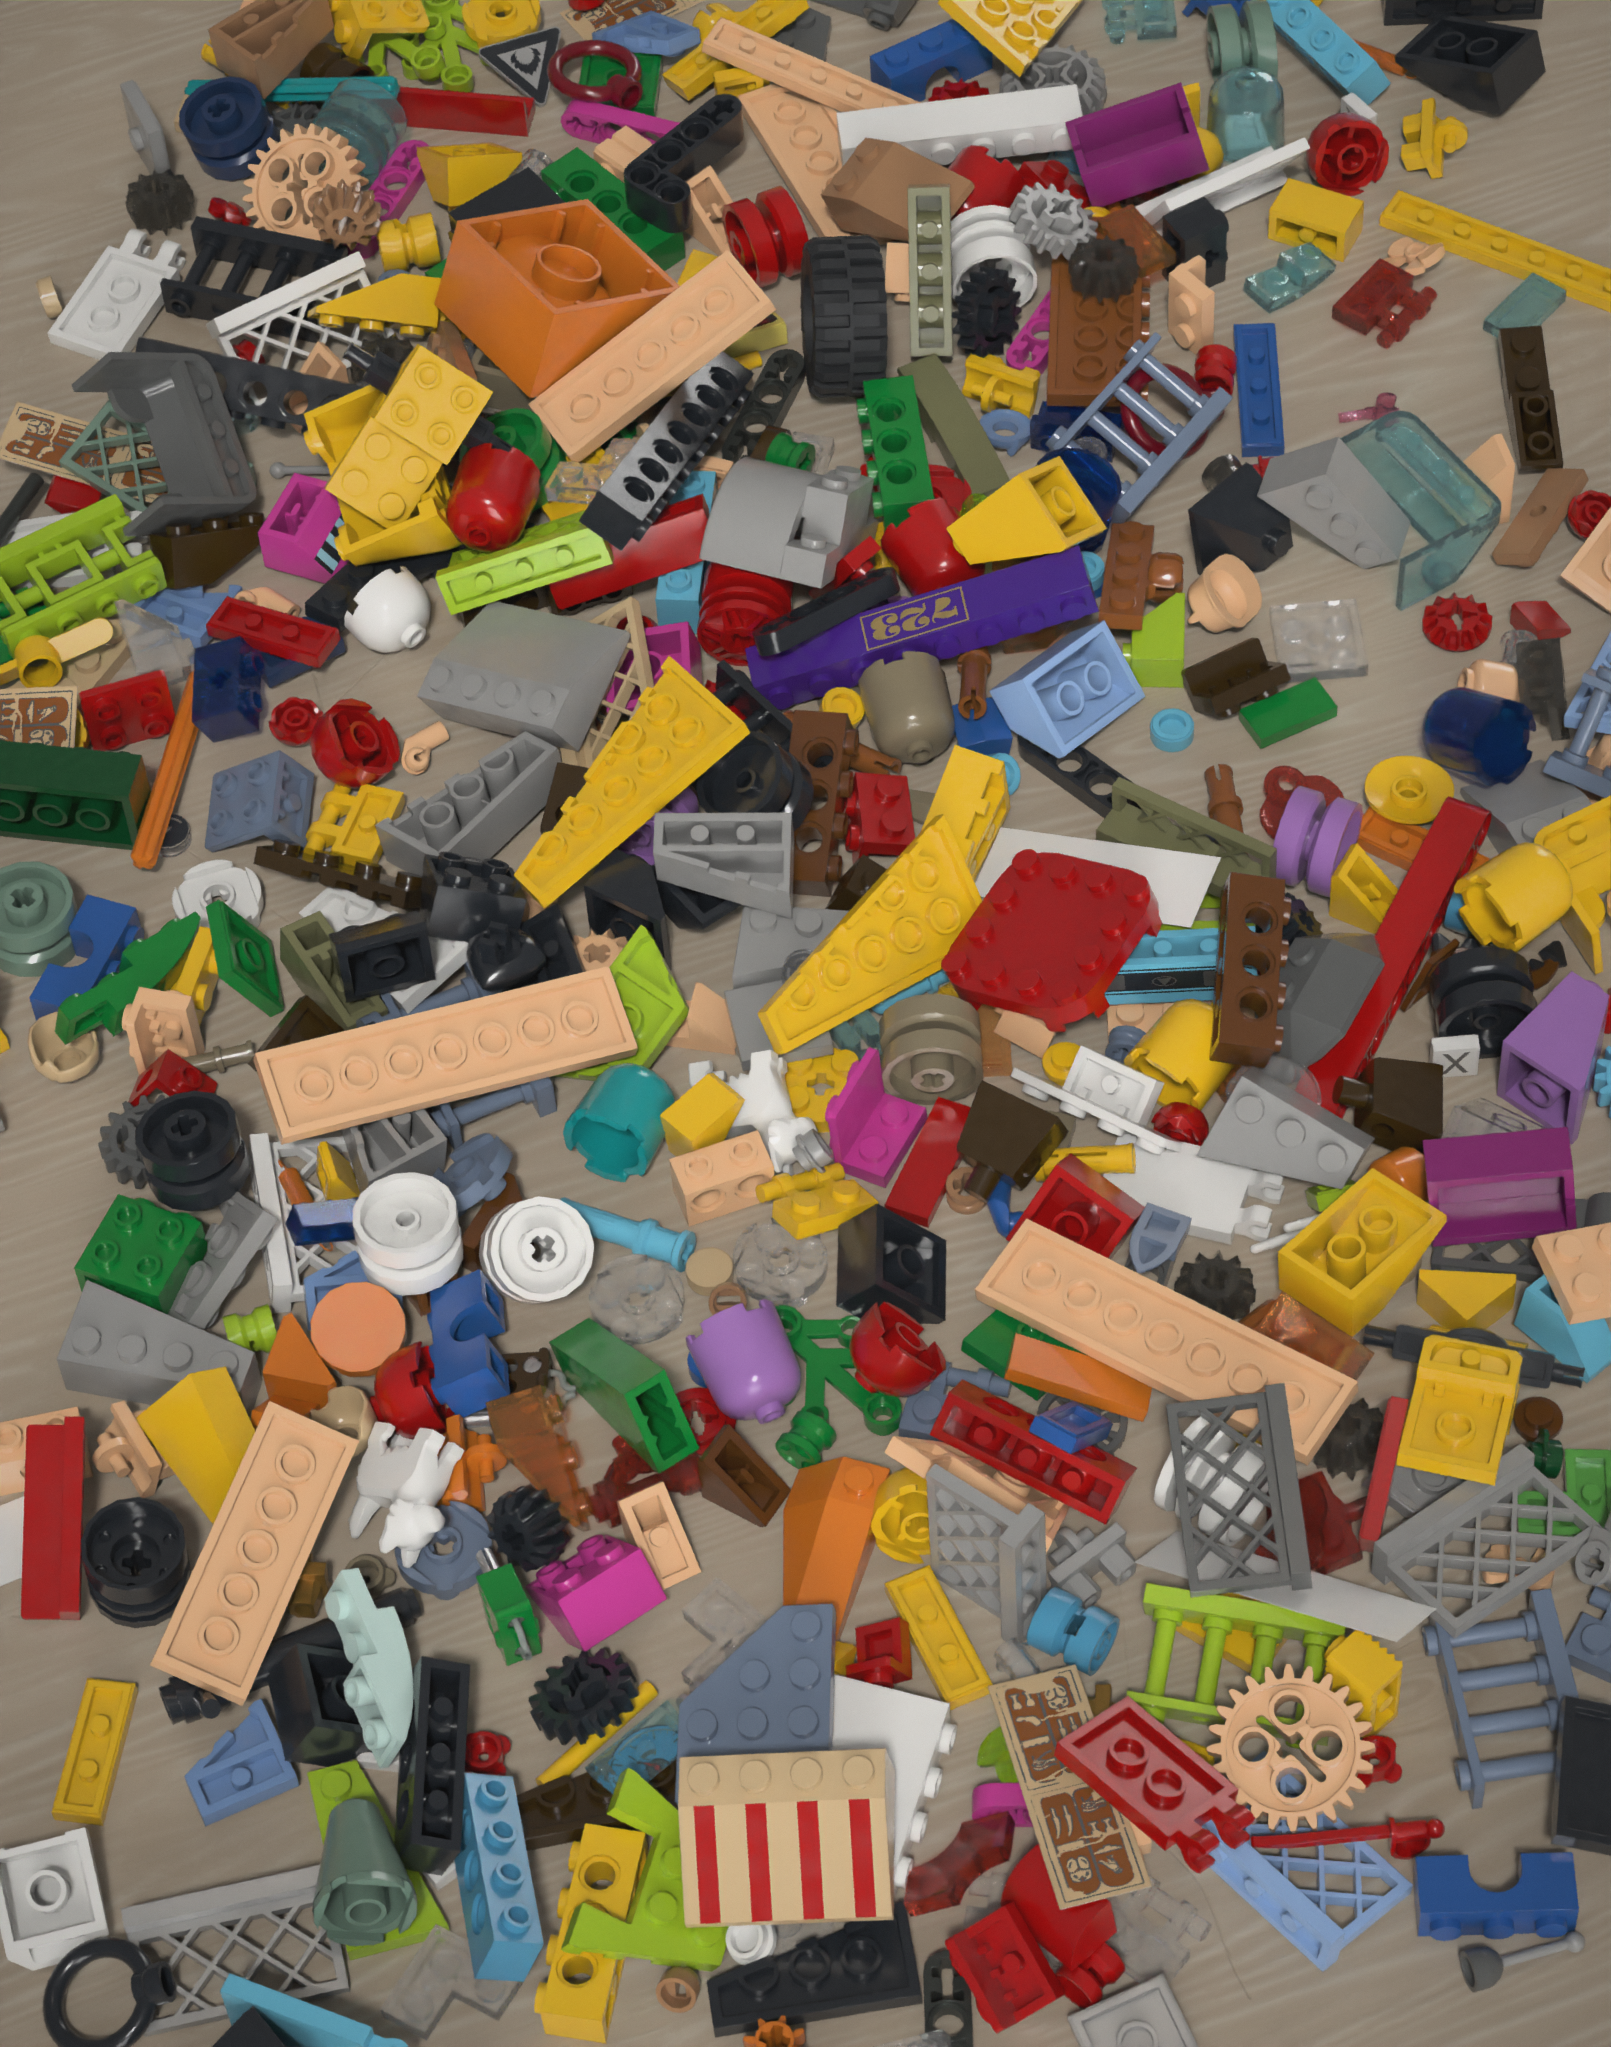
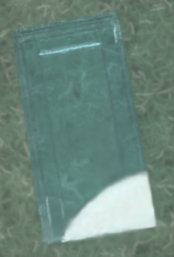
M1532 272L1484 319L1483 330L1498 338L1500 328L1540 326L1565 302L1566 290Z

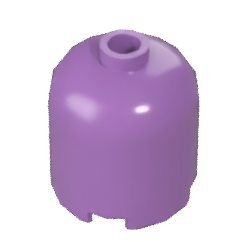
M767 1299L760 1300L758 1304L760 1308L746 1311L743 1303L722 1310L700 1323L703 1330L701 1335L697 1338L695 1335H688L685 1338L687 1348L721 1413L735 1420L748 1421L757 1419L760 1424L771 1422L785 1413L784 1406L793 1399L801 1384L799 1363L775 1305Z

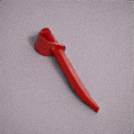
M1390 1817L1385 1825L1288 1835L1252 1836L1250 1839L1252 1847L1278 1849L1388 1838L1391 1856L1396 1859L1408 1860L1423 1853L1429 1847L1431 1839L1440 1838L1445 1832V1826L1442 1821L1434 1818L1428 1821L1422 1819L1395 1822L1394 1817Z

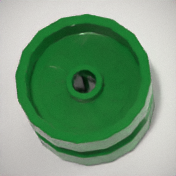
M512 408L497 412L487 418L488 421L495 425L493 433L530 457L540 470V494L532 511L534 512L559 493L567 479L568 461L557 442L551 438L547 427L537 414L529 409ZM464 444L461 447L460 463L462 457L470 450Z

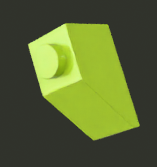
M1175 593L1145 615L1142 630H1132V643H1123V655L1140 687L1183 688L1184 681L1181 672L1184 669L1185 593Z

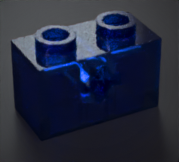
M241 636L195 648L192 723L213 743L259 731L260 712L263 710L261 676L265 670L264 661L261 654L254 650Z

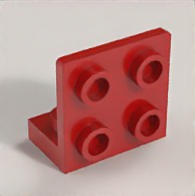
M164 670L153 671L79 693L80 708L86 721L93 750H115L129 744L169 734L171 731L175 713Z

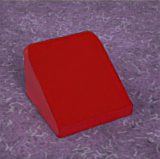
M53 475L44 503L61 514L74 513L98 502L101 492L88 484Z
M1518 601L1511 606L1510 624L1535 651L1571 633L1570 626L1547 601Z

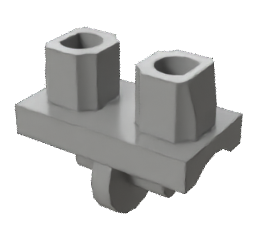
M1117 1522L1096 1538L1087 1527L1078 1534H1075L1067 1527L1060 1528L1054 1537L1058 1548L1048 1555L1050 1562L1055 1568L1048 1573L1051 1587L1047 1589V1593L1057 1586L1082 1599L1083 1608L1087 1609L1096 1604L1101 1598L1102 1590L1091 1579L1098 1572L1102 1571L1115 1586L1121 1585L1135 1574L1137 1563H1134L1135 1559L1125 1547L1127 1532Z

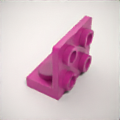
M869 1047L861 1061L856 1060L852 1064L843 1090L839 1096L834 1095L827 1105L825 1120L829 1125L831 1137L829 1145L833 1150L834 1162H839L846 1174L886 1188L927 1120V1110L925 1107L885 1093L879 1050Z

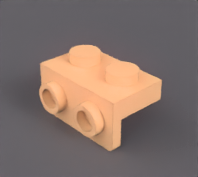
M1200 255L1178 265L1169 273L1168 332L1175 337L1180 346L1188 348L1195 355L1202 347L1213 344L1215 293L1205 285L1206 260Z
M139 987L133 1003L126 1005L122 1016V1028L124 1031H127L130 1042L129 1054L135 1060L138 1075L144 1072L155 1061L156 1057H160L167 1049L181 1058L203 1054L205 1047L192 996L184 995L175 990L160 991Z

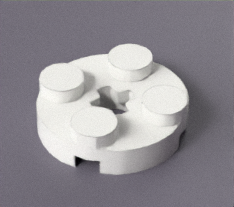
M211 860L192 867L183 875L184 882L179 886L178 891L175 887L172 894L176 918L183 919L196 911L201 917L200 926L210 928L206 906L213 902L212 897L220 895L223 900H227L225 904L257 928L261 922L260 914L264 905L260 882L252 870L245 867L246 871L241 868L233 867L232 861Z

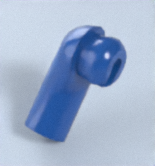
M999 1181L987 1202V1206L997 1232L1006 1238L1023 1214V1211L1011 1212L1012 1186Z

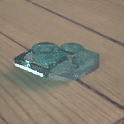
M1308 242L1281 252L1275 267L1246 277L1243 292L1270 314L1293 303L1313 290L1335 271L1337 264L1322 253L1319 248Z

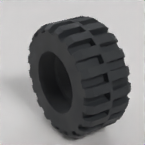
M868 235L813 237L803 247L800 280L802 347L809 392L819 398L864 396L863 381L886 378L888 348L887 298L880 245L877 240Z

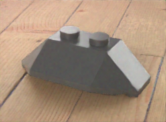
M1329 933L1296 937L1289 947L1286 965L1284 968L1280 967L1279 981L1286 983L1284 1006L1282 1010H1277V1024L1283 1025L1284 1029L1281 1050L1279 1053L1274 1052L1265 1068L1256 1067L1257 1069L1278 1081L1297 1082L1306 1073L1305 1068L1320 1060L1346 1035L1385 966L1378 946V940L1373 934Z

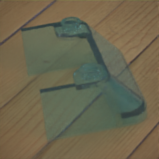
M1407 411L1388 413L1340 438L1411 521L1410 524L1430 543L1400 559L1396 607L1402 611L1455 583L1499 524L1502 507L1500 499L1413 413Z

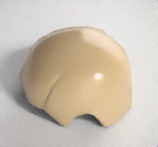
M58 1012L42 1016L29 1028L28 1049L35 1069L49 1080L58 1081L59 1083L73 1082L86 1076L99 1060V1042L97 1041L96 1031H89L65 1045L55 1033Z
M352 1385L334 1387L327 1393L328 1403L320 1410L311 1409L309 1419L358 1440L359 1443L352 1456V1459H354L368 1448V1438L377 1421V1417L370 1400L363 1390Z

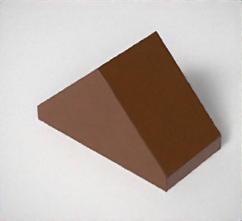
M729 1424L723 1425L698 1460L702 1497L759 1527L767 1526L791 1491L784 1481Z

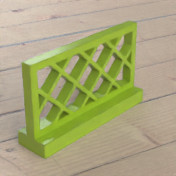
M584 510L525 529L512 546L497 552H480L471 548L453 552L449 566L438 570L435 578L450 614L454 615L613 564L614 556L609 542L579 522V519L585 512Z

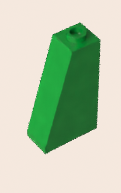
M590 1318L585 1319L549 1341L559 1366L566 1376V1381L570 1385H575L576 1391L658 1474L700 1449L666 1371L661 1366Z

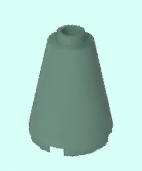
M359 1798L345 1800L334 1807L329 1814L313 1900L314 1924L317 1928L320 1925L325 1929L327 1938L335 1943L349 1946H367L385 1942V1933L398 1928L399 1934L409 1928L417 1914L415 1890L381 1812L374 1803Z

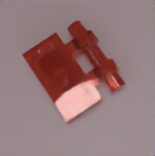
M1379 258L1332 306V318L1365 336L1377 326L1382 329V332L1376 338L1378 344L1383 348H1389L1394 342H1400L1410 332V325L1415 320L1423 319L1430 312L1431 304L1437 298V293L1429 286L1424 287L1420 292L1413 290L1414 275ZM1396 304L1404 308L1399 314L1390 311Z

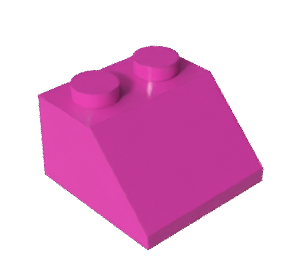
M688 621L644 628L654 686L663 674L660 667L668 656L672 657L702 684L701 646ZM632 650L628 651L618 671L619 673L627 675L634 660ZM615 678L606 696V701L614 702L623 680ZM635 686L625 709L633 712L641 695L640 687Z

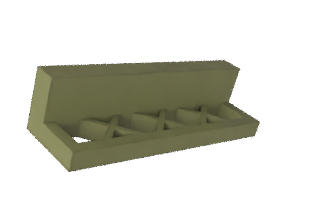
M1118 777L1112 785V809L1096 829V840L1221 857L1207 889L1208 893L1219 898L1230 872L1276 878L1277 848L1121 777ZM1127 798L1136 802L1141 809L1128 804ZM1167 817L1176 820L1181 827L1174 825ZM1207 835L1215 838L1220 845L1212 842ZM1246 853L1261 859L1262 864L1251 860Z

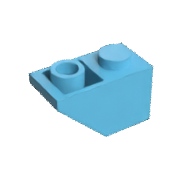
M1545 1274L1525 1289L1514 1321L1516 1327L1547 1352L1554 1354L1556 1359L1562 1364L1581 1368L1585 1367L1584 1376L1580 1378L1586 1383L1590 1382L1611 1364V1332L1605 1318L1569 1325Z

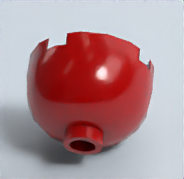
M1352 112L1337 113L1323 119L1312 130L1307 141L1310 149L1306 151L1305 160L1310 174L1324 189L1343 195L1357 196L1364 192L1359 188L1367 186L1371 181L1376 183L1381 178L1388 164L1389 145L1383 137L1382 131L1370 119Z
M353 698L339 700L316 722L310 741L311 754L318 769L326 778L338 786L350 789L360 788L361 785L366 784L373 785L379 782L394 769L393 764L399 760L400 756L398 738L391 724L384 717L378 721L374 715L369 713L373 708L372 706Z
M883 1302L879 1307L877 1303L873 1304L855 1325L850 1338V1356L857 1370L854 1374L855 1378L863 1388L871 1393L879 1391L887 1396L901 1398L915 1395L933 1383L946 1369V1360L935 1341L928 1347L918 1336L924 1328L902 1309L887 1302Z
M420 1341L397 1350L385 1359L380 1365L374 1380L375 1395L370 1397L377 1421L392 1424L395 1426V1434L414 1440L419 1428L433 1429L440 1434L447 1432L446 1418L455 1416L450 1407L447 1408L446 1404L441 1405L433 1393L431 1379L435 1377L434 1364L430 1357L429 1346L421 1347L422 1342Z

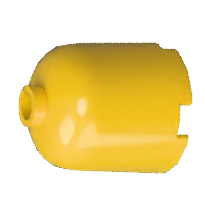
M1525 842L1509 847L1457 880L1454 892L1455 894H1461L1465 903L1463 907L1458 909L1460 916L1470 932L1483 946L1492 942L1497 947L1511 949L1517 953L1558 922L1569 910L1573 900V887L1569 877L1571 874L1570 868L1560 855L1553 854L1545 847L1536 843Z
M1196 999L1176 1001L1163 1013L1124 1059L1125 1065L1164 1082L1156 1102L1162 1107L1171 1102H1181L1202 1110L1235 1065L1209 1060L1213 1002L1209 1004Z

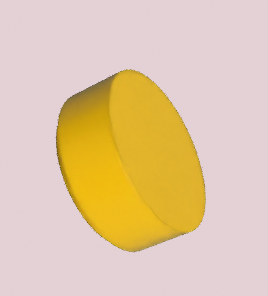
M836 687L829 690L824 695L819 706V711L847 713L854 729L859 725L865 712L860 695L846 687Z

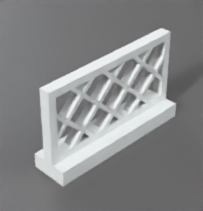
M1305 137L1275 151L1272 146H1269L1133 207L1129 211L1130 216L1143 217V234H1151V246L1162 241L1164 215L1203 197L1216 210L1219 209L1225 213L1279 189L1287 181L1283 169L1310 149Z
M359 251L214 318L205 324L212 339L216 338L224 355L240 358L236 355L229 340L245 335L258 340L252 359L253 362L259 361L263 345L266 343L285 350L280 367L287 369L291 354L306 359L310 354L294 347L300 326L321 333L319 342L325 344L328 336L349 345L353 342L372 356L399 343L392 328L384 327L382 334L385 341L372 346L357 340L360 324H355L350 338L330 330L331 327H321L303 320L308 303L317 301L323 304L331 301V299L323 296L333 291H336L333 300L339 298L344 286L357 281L360 289L371 285L363 269L366 265ZM300 307L297 317L287 314ZM281 318L294 323L288 344L267 337L272 320ZM263 325L261 334L251 331ZM346 359L341 361L346 368L354 365ZM251 386L249 390L251 401L258 406L263 404L267 397L258 400Z
M268 1133L249 1134L248 1154L250 1157V1179L254 1203L278 1219L273 1226L270 1240L262 1248L272 1314L291 1312V1302L304 1301L303 1285H300L299 1275L308 1265H311L318 1271L322 1268L333 1267L318 1257L324 1250L319 1244H315L310 1250H307L292 1239L302 1228L303 1224L294 1207L286 1202L288 1196L278 1178L280 1173L285 1170L284 1167L281 1168L278 1164L279 1157L298 1156L307 1162L299 1174L317 1208L324 1203L329 1210L340 1216V1219L329 1229L330 1234L327 1238L330 1239L334 1247L345 1254H349L354 1250L358 1253V1244L354 1246L338 1235L349 1222L353 1224V1207L355 1203L350 1208L343 1204L329 1207L326 1204L323 1192L305 1181L316 1170L317 1146H319V1142L327 1141L338 1152H348L343 1136L304 1139L281 1145L280 1142H269ZM289 1217L295 1220L291 1225ZM326 1241L321 1244L326 1248L329 1242Z

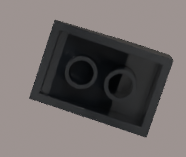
M1439 14L1395 55L1396 63L1466 108L1484 111L1488 114L1501 115L1546 72L1537 30Z

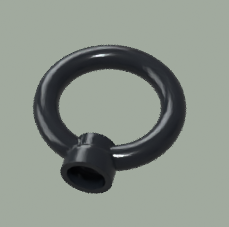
M100 1937L86 1941L68 1952L56 1965L49 1977L43 1996L45 2026L58 2047H131L147 2030L157 2006L171 2003L175 2000V1978L167 1962L161 1961L152 1964L145 1952L130 1941L116 1937ZM102 1958L118 1959L127 1964L134 1973L131 1977V1990L136 2005L132 2015L118 2031L100 2039L83 2038L71 2030L65 2019L64 1997L67 1987L75 1974L88 1963Z

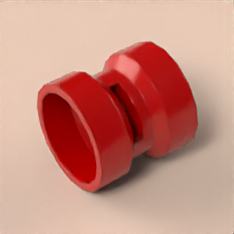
M1210 344L1198 350L1195 358L1196 372L1193 377L1202 389L1212 387L1218 389L1221 387L1232 395L1234 388L1233 376L1237 367L1236 354L1230 348L1220 344Z
M1104 1943L1073 1971L1062 1964L1056 1970L1055 1975L1066 1993L1064 1996L1078 2007L1086 2009L1097 2004L1102 1999L1104 1987L1107 1984H1115L1124 1974L1126 1968L1120 1956L1109 1945Z

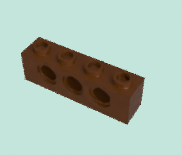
M794 710L789 752L800 760L811 773L814 786L813 799L825 797L828 800L822 808L817 810L810 809L803 823L794 831L793 894L832 897L833 883L840 882L842 876V856L837 855L839 840H845L847 836L848 815L843 813L845 798H851L854 783L853 772L848 771L850 756H856L859 747V731L853 728L847 713ZM829 755L833 757L831 763L826 767L817 768L813 766L816 759L821 756ZM811 839L822 840L817 850L813 852L802 851V847L807 841Z
M1230 872L1221 890L1210 1061L1265 1068L1274 1052L1279 1053L1281 1050L1284 1029L1283 1025L1277 1024V1010L1283 1009L1286 983L1280 982L1279 977L1280 967H1285L1289 951V941L1282 939L1283 925L1288 924L1291 913V898L1285 897V879ZM1246 923L1258 925L1264 933L1253 932ZM1243 965H1251L1257 968L1261 975L1255 976L1248 973ZM1240 1008L1252 1009L1259 1018L1247 1017Z

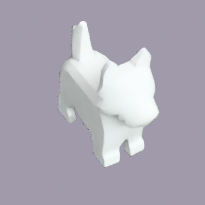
M772 1050L751 1053L749 1074L740 1073L739 1077L730 1076V1081L725 1082L745 1099L726 1138L758 1130L774 1165L775 1172L783 1171V1173L786 1172L791 1176L794 1175L792 1164L797 1161L792 1151V1148L798 1145L795 1139L796 1135H804L811 1129H815L818 1132V1129L811 1118L796 1117L792 1111L785 1081V1073L788 1072L787 1061L783 1057L778 1058V1054ZM710 1060L688 1064L689 1084L691 1087L709 1073H714L724 1082L727 1080L724 1070L713 1071V1062Z
M376 1421L368 1438L366 1453L362 1457L361 1464L358 1465L356 1483L360 1494L348 1519L352 1538L357 1539L372 1515L380 1507L389 1508L390 1513L386 1517L385 1527L379 1540L380 1552L386 1554L396 1546L401 1549L403 1566L410 1568L416 1563L421 1549L430 1543L436 1532L444 1527L445 1518L440 1510L434 1506L443 1496L449 1484L453 1468L457 1461L461 1459L465 1450L455 1443L447 1442L437 1457L438 1451L446 1437L433 1429L419 1428L414 1440L394 1435L387 1447L388 1438L393 1435L395 1426L390 1423Z

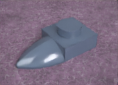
M1147 1202L1132 1231L1129 1242L1130 1258L1138 1274L1155 1269L1167 1260L1175 1261L1189 1233L1191 1217Z

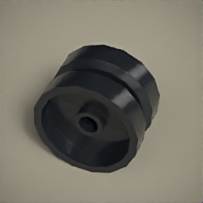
M750 731L748 736L698 777L696 787L699 803L706 813L792 812L794 831L803 823L812 805L814 792L811 773L803 763L790 752L785 751L770 736L757 731Z
M1491 946L1471 948L1458 952L1439 963L1431 974L1430 991L1432 1003L1436 1009L1435 1022L1438 1037L1478 1035L1480 1044L1479 1059L1500 1057L1503 1040L1538 1006L1533 996L1534 983L1531 967L1524 956L1511 949Z
M190 1091L165 1098L157 1102L142 1116L135 1130V1145L140 1159L145 1166V1174L150 1189L159 1202L172 1209L192 1212L215 1207L235 1195L244 1186L250 1173V1157L245 1141L241 1137V1129L236 1113L227 1100L214 1093Z

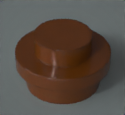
M1537 1396L1527 1398L1518 1404L1514 1412L1513 1421L1515 1429L1520 1436L1527 1442H1534L1541 1428L1548 1429L1549 1439L1555 1438L1562 1429L1563 1414L1555 1402L1548 1398Z

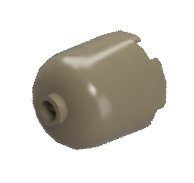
M906 651L902 653V660L893 661L886 665L883 659L875 661L864 670L858 682L861 701L877 748L890 757L900 759L902 763H923L939 755L948 747L955 734L954 713L945 672L940 667L937 657L925 652Z

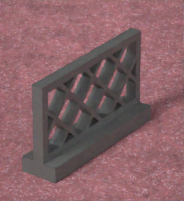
M1285 1383L1265 1385V1392L1166 1404L1191 1597L1292 1585V1591L1312 1589L1310 1561ZM1257 1408L1259 1423L1247 1438L1226 1424L1236 1410ZM1223 1412L1219 1417L1212 1414ZM1200 1415L1211 1423L1212 1426L1196 1444L1180 1433L1178 1418ZM1219 1431H1222L1240 1444L1225 1464L1204 1450ZM1260 1435L1263 1449L1254 1444ZM1182 1445L1186 1447L1188 1450H1190L1189 1454L1184 1458V1460L1182 1453ZM1247 1451H1250L1265 1462L1266 1469L1253 1485L1232 1470ZM1197 1457H1200L1219 1471L1203 1491L1188 1481L1185 1476V1472ZM1225 1477L1247 1491L1231 1511L1210 1497ZM1266 1482L1268 1483L1269 1496L1260 1490ZM1188 1492L1196 1497L1195 1501L1190 1505V1507L1188 1500ZM1254 1497L1269 1507L1272 1512V1517L1259 1532L1238 1517ZM1204 1503L1225 1518L1209 1538L1195 1529L1191 1523L1192 1517ZM1232 1524L1253 1538L1238 1558H1235L1216 1544ZM1273 1528L1276 1544L1267 1538ZM1194 1539L1203 1545L1196 1554ZM1261 1544L1278 1557L1280 1572L1257 1574L1246 1566L1245 1563ZM1209 1551H1212L1231 1565L1221 1579L1199 1582L1197 1566ZM1238 1571L1245 1575L1241 1577H1234Z

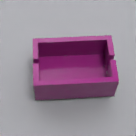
M1181 82L1065 122L1091 206L1103 207L1210 170Z
M1568 1127L1423 1140L1428 1204L1447 1215V1222L1432 1241L1433 1247L1535 1238L1539 1235L1577 1229L1574 1170Z

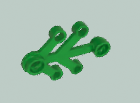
M775 1306L783 1327L791 1330L786 1334L794 1353L806 1363L805 1406L801 1411L818 1415L829 1424V1412L825 1407L826 1380L863 1412L864 1424L869 1431L879 1436H887L895 1432L899 1428L902 1417L900 1400L897 1397L887 1396L881 1392L872 1394L863 1388L844 1369L855 1367L851 1360L849 1349L851 1336L843 1332L854 1328L860 1318L849 1315L841 1319L805 1320L802 1314L791 1306ZM837 1338L838 1342L845 1348H820L810 1339ZM795 1395V1396L793 1397V1399H792L788 1404H786L785 1406L790 1405V1404L795 1400L796 1395ZM881 1415H886L891 1418L885 1421L876 1420V1418Z

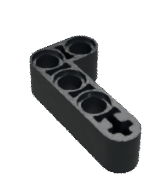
M720 94L710 98L629 163L624 169L625 196L628 209L664 232L679 233L688 229L692 224L690 187L685 181L709 165L712 167L742 142L744 128L741 101L736 96L730 94Z

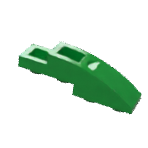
M195 911L183 919H172L158 933L145 940L140 938L131 942L122 952L119 973L112 972L99 981L97 986L83 994L75 993L67 997L58 1007L55 1033L66 1045L102 1024L114 1037L123 1031L122 1016L124 1009L128 1003H133L139 987L160 991L170 990L182 973L198 932L201 920L198 913Z

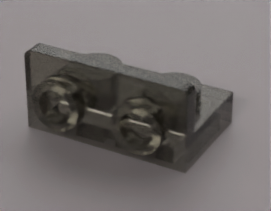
M1560 638L1518 642L1516 644L1521 714L1523 716L1540 714L1541 724L1550 723L1552 741L1570 739L1569 728L1564 727V715L1568 708Z

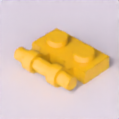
M335 784L332 791L327 792L321 801L320 808L322 812L318 820L310 824L306 833L307 843L303 852L314 855L315 850H323L331 845V852L341 855V863L355 866L356 861L359 860L377 864L383 849L375 825L387 817L392 821L399 818L405 805L404 793L366 784L361 785L357 795L353 796L349 795L351 792L350 788ZM346 815L342 826L335 825L338 818Z
M839 1162L824 1166L826 1170L824 1173H820L816 1168H813L809 1172L805 1170V1172L791 1176L786 1172L777 1174L772 1177L771 1181L759 1184L755 1188L756 1197L759 1202L764 1203L775 1200L773 1201L772 1218L796 1240L838 1229L839 1225L878 1204V1201L854 1179L843 1180L845 1172Z

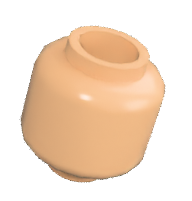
M1485 659L1475 660L1469 668L1465 667L1462 669L1457 682V701L1463 703L1464 710L1472 716L1495 720L1506 719L1514 707H1521L1525 696V683L1519 681L1517 670L1508 663Z

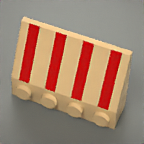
M886 1748L679 1758L678 1815L684 1919L687 1928L894 1920L895 1769Z

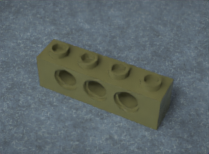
M909 184L908 240L911 357L930 356L933 354L937 356H952L953 318L951 315L953 310L950 184Z

